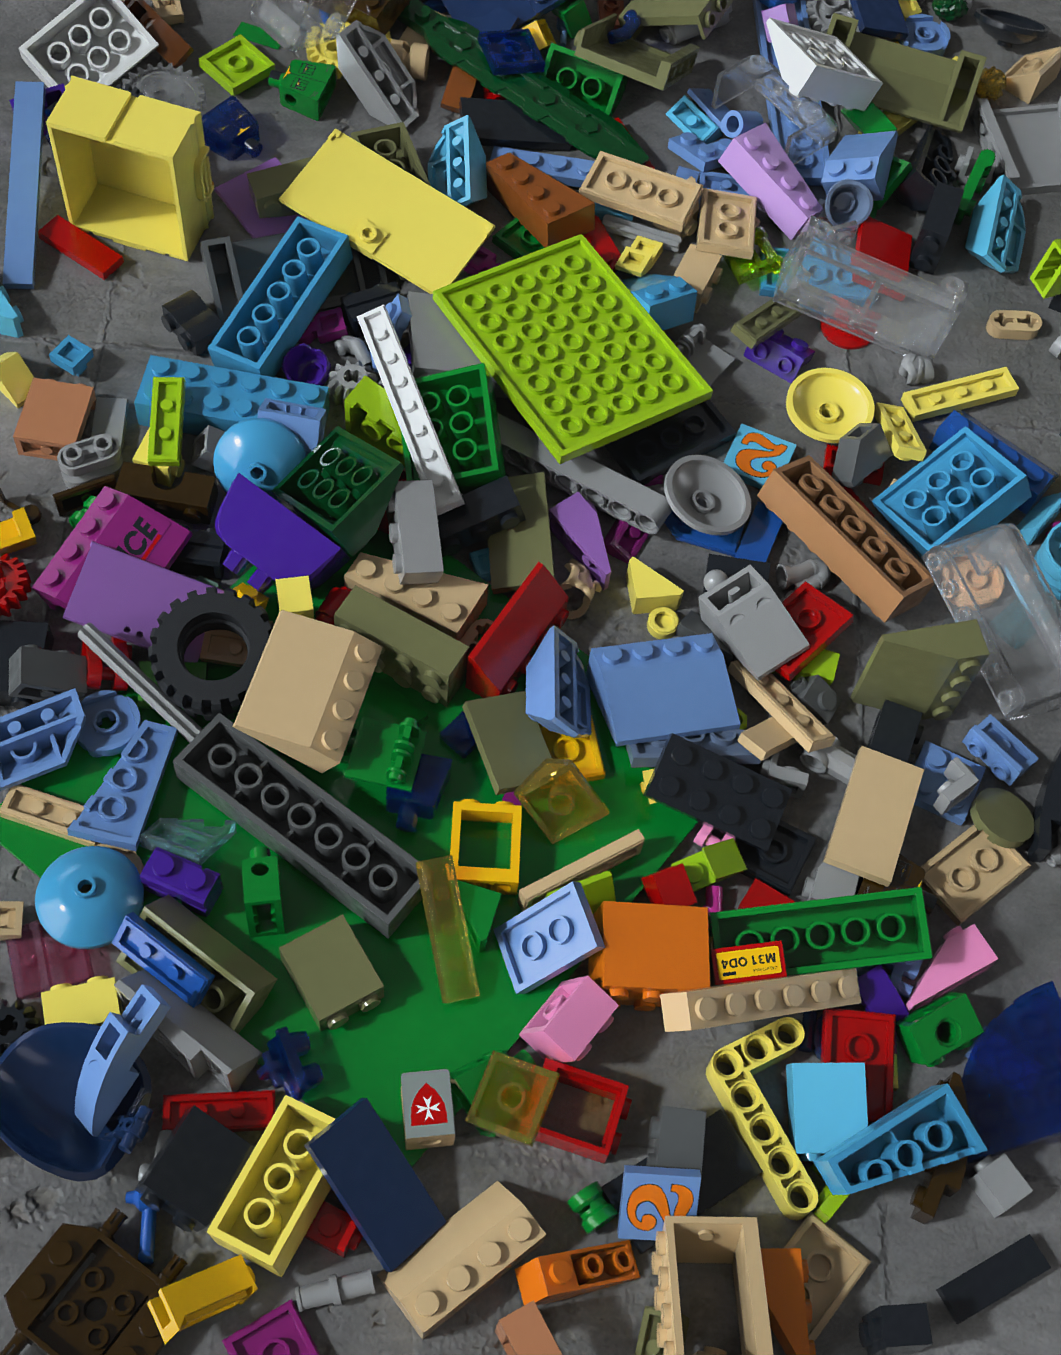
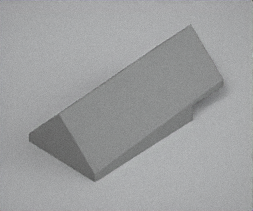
M145 969L119 979L114 984L125 1009L142 984L153 987L170 1005V1010L152 1036L196 1080L209 1070L230 1092H237L263 1054L201 1004L194 1008L191 1007Z

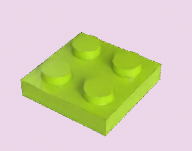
M241 34L198 58L199 67L233 97L267 78L271 70H275V63Z

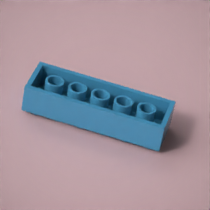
M297 216L209 345L208 351L214 366L275 377L282 366L283 357L290 348L297 344L353 259L348 235Z
M150 355L134 401L138 424L150 427L153 377H184L186 388L183 433L199 435L208 425L226 431L240 421L257 418L258 409L265 398L326 409L325 424L330 410L329 387L154 355Z

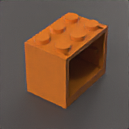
M603 901L593 914L605 948L588 957L589 977L619 1005L617 1009L621 1005H634V1009L637 1011L655 1010V1007H662L660 994L710 987L708 907Z

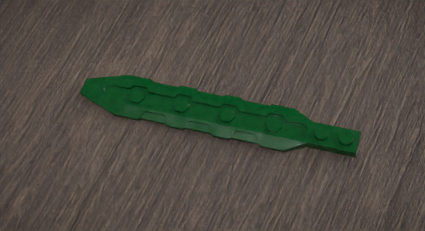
M410 0L397 20L425 38L435 55L450 65L459 67L480 81L482 86L494 94H500L521 108L524 114L536 122H542L566 138V142L587 156L596 159L600 151L641 165H645L649 161V156L621 123L600 109H594L571 94L569 89L557 81H551L539 72L494 75L479 42L489 40L487 35L467 22L440 15L419 0Z

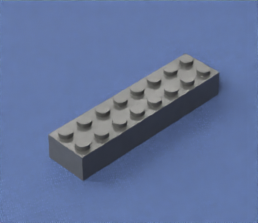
M218 713L173 760L177 778L389 939L432 888L433 871L260 742L234 728L233 722L221 713Z

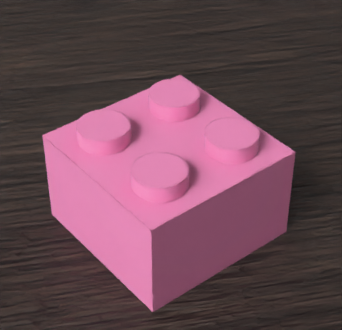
M589 976L565 980L558 985L518 1035L544 1060L549 1058L561 1063L575 1060L580 1061L591 1050L592 1044L590 1041L597 1033L604 1032L614 1020L612 1014L619 1005Z

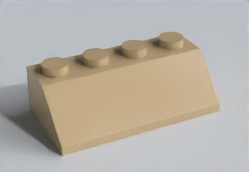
M497 1181L450 1217L441 1228L392 1272H387L384 1269L377 1274V1277L423 1340L544 1242L546 1233L525 1205Z

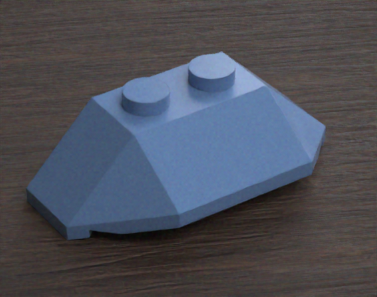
M554 625L548 630L526 667V714L531 720L540 723L549 731L573 738H585L591 735L590 686L584 666L577 655L579 652L577 642Z
M76 688L0 717V791L67 766L87 719Z

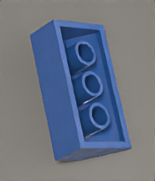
M954 410L938 427L928 449L935 451L963 427H968L1027 475L1032 497L1017 508L1027 515L1055 482L1059 474L963 410Z

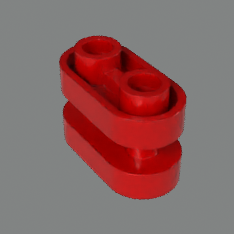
M111 637L110 641L132 660V645L127 644L126 641ZM82 642L81 656H86L87 689L99 690L102 680H110L112 691H127L128 684L109 666L102 667V659Z

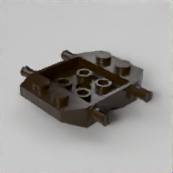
M117 1208L114 1209L104 1224L97 1229L95 1227L62 1223L4 1295L13 1323L17 1329L15 1331L16 1334L0 1352V1355H19L27 1344L32 1345L33 1343L49 1355H104L110 1346L111 1348L105 1355H158L165 1346V1343L147 1303L149 1300L160 1296L158 1291L172 1284L188 1263L177 1254H174L161 1273L156 1275L114 1243L115 1238L113 1235L124 1221L128 1219ZM93 1253L96 1256L48 1318L44 1322L41 1321L39 1318L89 1255ZM96 1299L105 1300L108 1306L105 1316L98 1321L89 1320L86 1315L88 1305Z

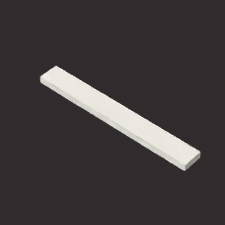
M385 305L357 316L420 480H433L437 516L465 504Z

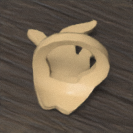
M571 559L569 563L564 565L570 572L569 578L560 586L563 590L574 586L585 594L581 607L577 610L569 611L567 619H576L586 613L595 591L600 592L602 587L597 580L592 582L590 572L584 565L575 559Z

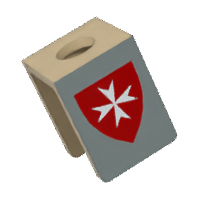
M440 1069L403 1073L401 1075V1099L406 1150L453 1146L455 1125L449 1070Z

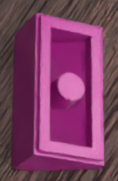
M616 519L604 538L606 552L629 564V560L637 556L650 534L629 525L625 521Z

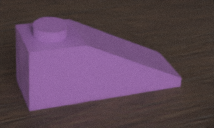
M577 492L549 509L550 529L569 553L589 570L591 578L597 580L604 591L609 585L611 569L598 515L592 502L585 500Z

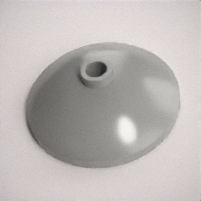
M689 455L677 460L665 476L664 491L666 499L674 513L691 528L709 535H727L740 529L747 521L751 512L749 491L741 477L725 463L709 456Z

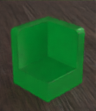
M566 0L552 10L554 15L564 21L568 34L573 39L579 30L592 24L584 0Z

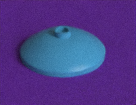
M250 418L234 424L224 432L215 448L213 466L216 478L226 493L237 474L240 473L281 503L271 491L307 454L297 435L285 425L271 419ZM258 467L262 469L263 474L256 475L253 472V468Z
M101 846L77 848L57 858L43 873L35 894L37 916L45 931L59 943L76 949H96L111 944L125 916L131 912L140 916L144 904V886L135 865L120 852ZM86 884L92 885V889L89 892H80L82 886Z

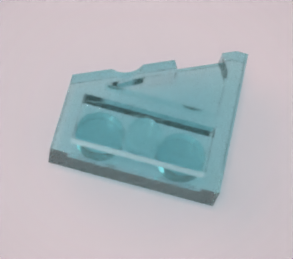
M159 818L140 834V847L152 851L159 847L198 865H202L236 834V821L225 820L224 826L214 827L204 826V819L179 820L177 818Z

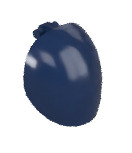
M76 1022L51 1023L34 1028L23 1034L0 1057V1138L22 1158L44 1171L77 1182L95 1180L113 1169L125 1153L131 1154L136 1144L142 1142L150 1128L148 1122L154 1113L148 1108L152 1093L151 1077L145 1062L138 1056L132 1066L137 1070L139 1076L99 1136H92L75 1115V1097L83 1064L101 1026Z

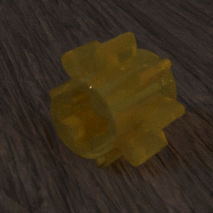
M995 66L990 69L984 68L976 88V95L981 99L988 98V101L991 99L995 101L1003 96L1002 89L1007 87L1005 74L1001 70L996 69Z

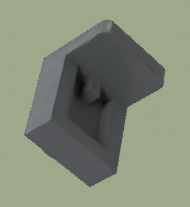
M819 674L805 678L799 677L789 687L790 692L823 725L829 723L843 701Z

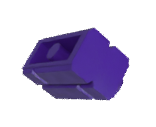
M159 847L154 849L140 875L145 891L161 898L170 895L187 909L205 917H208L223 889L219 873L208 868L203 870L201 865Z

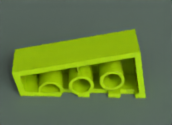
M365 375L345 398L346 431L400 461L405 467L401 429L386 390Z

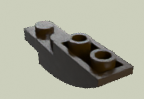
M953 1072L944 1081L940 1079L937 1085L949 1084L969 1118L966 1092L961 1075ZM968 1156L947 1164L925 1169L926 1176L923 1184L916 1186L910 1200V1205L915 1206L911 1215L912 1219L926 1224L935 1217L942 1194L951 1197L960 1190Z

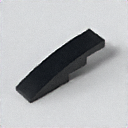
M1061 747L1045 774L1036 798L1032 816L1034 819V832L1029 839L1027 861L1041 863L1051 851V834L1054 835L1061 826Z

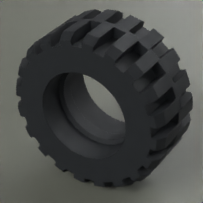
M216 587L206 588V594L198 595L196 590L188 592V599L181 602L177 598L170 603L172 611L169 614L162 611L157 618L159 627L152 628L150 635L152 646L148 647L149 659L152 665L151 669L162 692L172 703L183 708L189 716L196 718L198 715H202L205 721H212L218 713H221L229 720L235 719L234 713L240 710L274 623L269 620L268 613L262 606H255L253 598L246 594L239 598L237 597L236 590L226 588L223 594L218 593ZM211 630L231 631L243 638L247 646V659L243 666L233 675L221 680H204L195 677L188 671L184 662V654L189 644L200 634Z

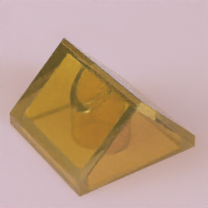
M546 758L514 791V795L552 844L609 814V809L571 759Z
M493 1050L465 1121L511 1143L533 1147L560 1074Z

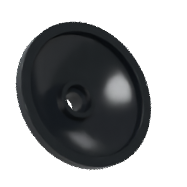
M977 8L974 13V17L981 28L988 35L998 39V45L1012 48L1013 44H1030L1042 40L1049 35L1051 30L1041 22L1003 10Z

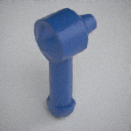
M135 1190L126 1192V1203L135 1205L139 1212H142L138 1261L144 1266H150L155 1260L157 1212L159 1211L145 1205L140 1200L142 1196Z

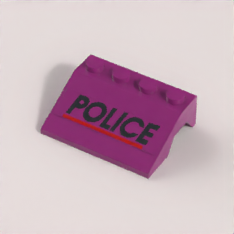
M104 486L32 588L50 608L55 610L57 606H61L66 609L92 541L169 570L193 534L188 529L130 495Z

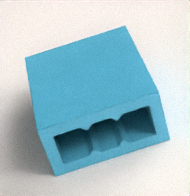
M865 1063L786 1064L789 1141L796 1154H800V1161H814L821 1157L822 1153H827L868 1127Z

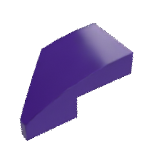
M881 965L858 977L861 1003L867 1012L895 1014L896 1022L909 1015L899 993Z

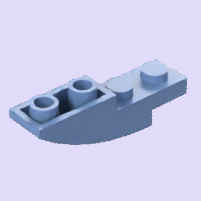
M142 984L122 1015L110 1012L89 1049L77 1085L75 1115L92 1136H99L139 1076V1073L132 1065L171 1008L153 987Z

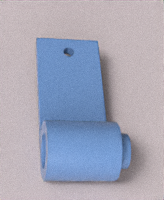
M689 88L687 94L729 138H735L763 124V118L759 112L748 110L730 111L710 89Z

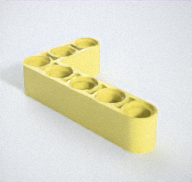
M783 1017L716 1051L706 1067V1076L737 1134L763 1172L760 1175L778 1208L785 1217L797 1221L805 1218L816 1208L819 1195L814 1183L753 1078V1075L794 1054L804 1039L805 1031L803 1025L793 1017ZM778 1032H787L792 1037L793 1043L787 1044L782 1042ZM747 1047L758 1048L762 1052L763 1059L751 1057ZM725 1062L729 1064L733 1073L731 1075L720 1073L716 1063ZM740 1093L747 1096L751 1103L750 1107L746 1108L738 1105L734 1094ZM753 1126L765 1128L768 1132L769 1140L758 1139L753 1133ZM772 1159L782 1160L787 1166V1173L779 1174L776 1172L771 1164ZM791 1192H798L803 1195L806 1200L805 1208H798L792 1203L790 1198Z

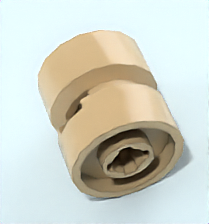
M392 39L390 44L412 78L426 80L430 45L414 42L412 46H409L407 41Z

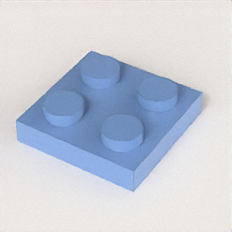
M925 741L914 766L924 769L914 805L961 826L966 819L986 768L931 742ZM958 757L963 763L972 768L979 782L968 797L941 815L933 807L939 796L937 790L948 780L944 775V771L950 761Z

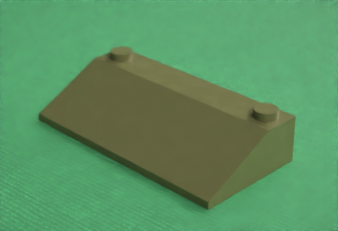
M833 13L827 34L836 36L883 83L872 99V102L880 110L962 133L987 57L961 50L956 61L856 32L859 20Z

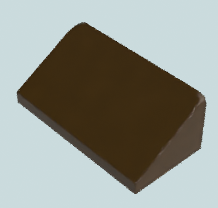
M114 474L52 494L59 516H65L82 510L83 503L90 496L97 497L104 486L115 490L116 480Z

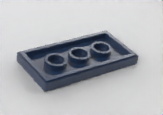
M367 1098L359 1099L304 1145L385 1271L392 1272L446 1223L443 1215Z

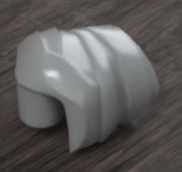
M911 353L905 355L898 372L903 377L908 376L906 385L928 383L934 379L932 358Z

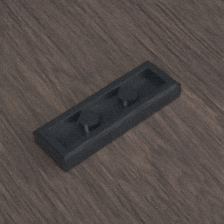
M1029 1234L936 1289L956 1324H959L1049 1270L1051 1266Z

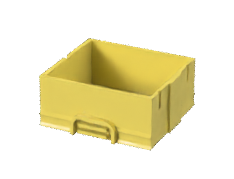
M71 75L70 82L64 86V93L46 121L69 222L84 232H93L94 235L112 239L113 242L143 251L150 250L163 255L169 254L170 257L189 261L204 230L209 228V221L214 218L211 194L215 188L212 185L209 156H207L210 148L205 145L201 112L143 95L135 97L129 91Z

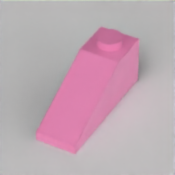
M975 924L964 930L961 926H957L943 936L945 939L944 943L936 951L905 1003L909 1014L987 971L998 960V957Z

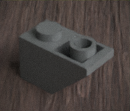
M859 423L840 438L832 477L841 486L854 488L861 485L865 477L871 472L880 469L883 466V462L893 455L880 423Z

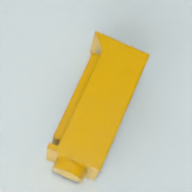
M242 1254L161 1288L158 1291L160 1296L149 1300L147 1305L166 1344L177 1332L233 1308L238 1304H244L258 1288L255 1284L253 1270L250 1266L246 1265Z

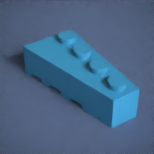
M947 1083L930 1086L813 1162L832 1195H849L903 1176L925 1171L928 1168L947 1164L969 1155L988 1151Z

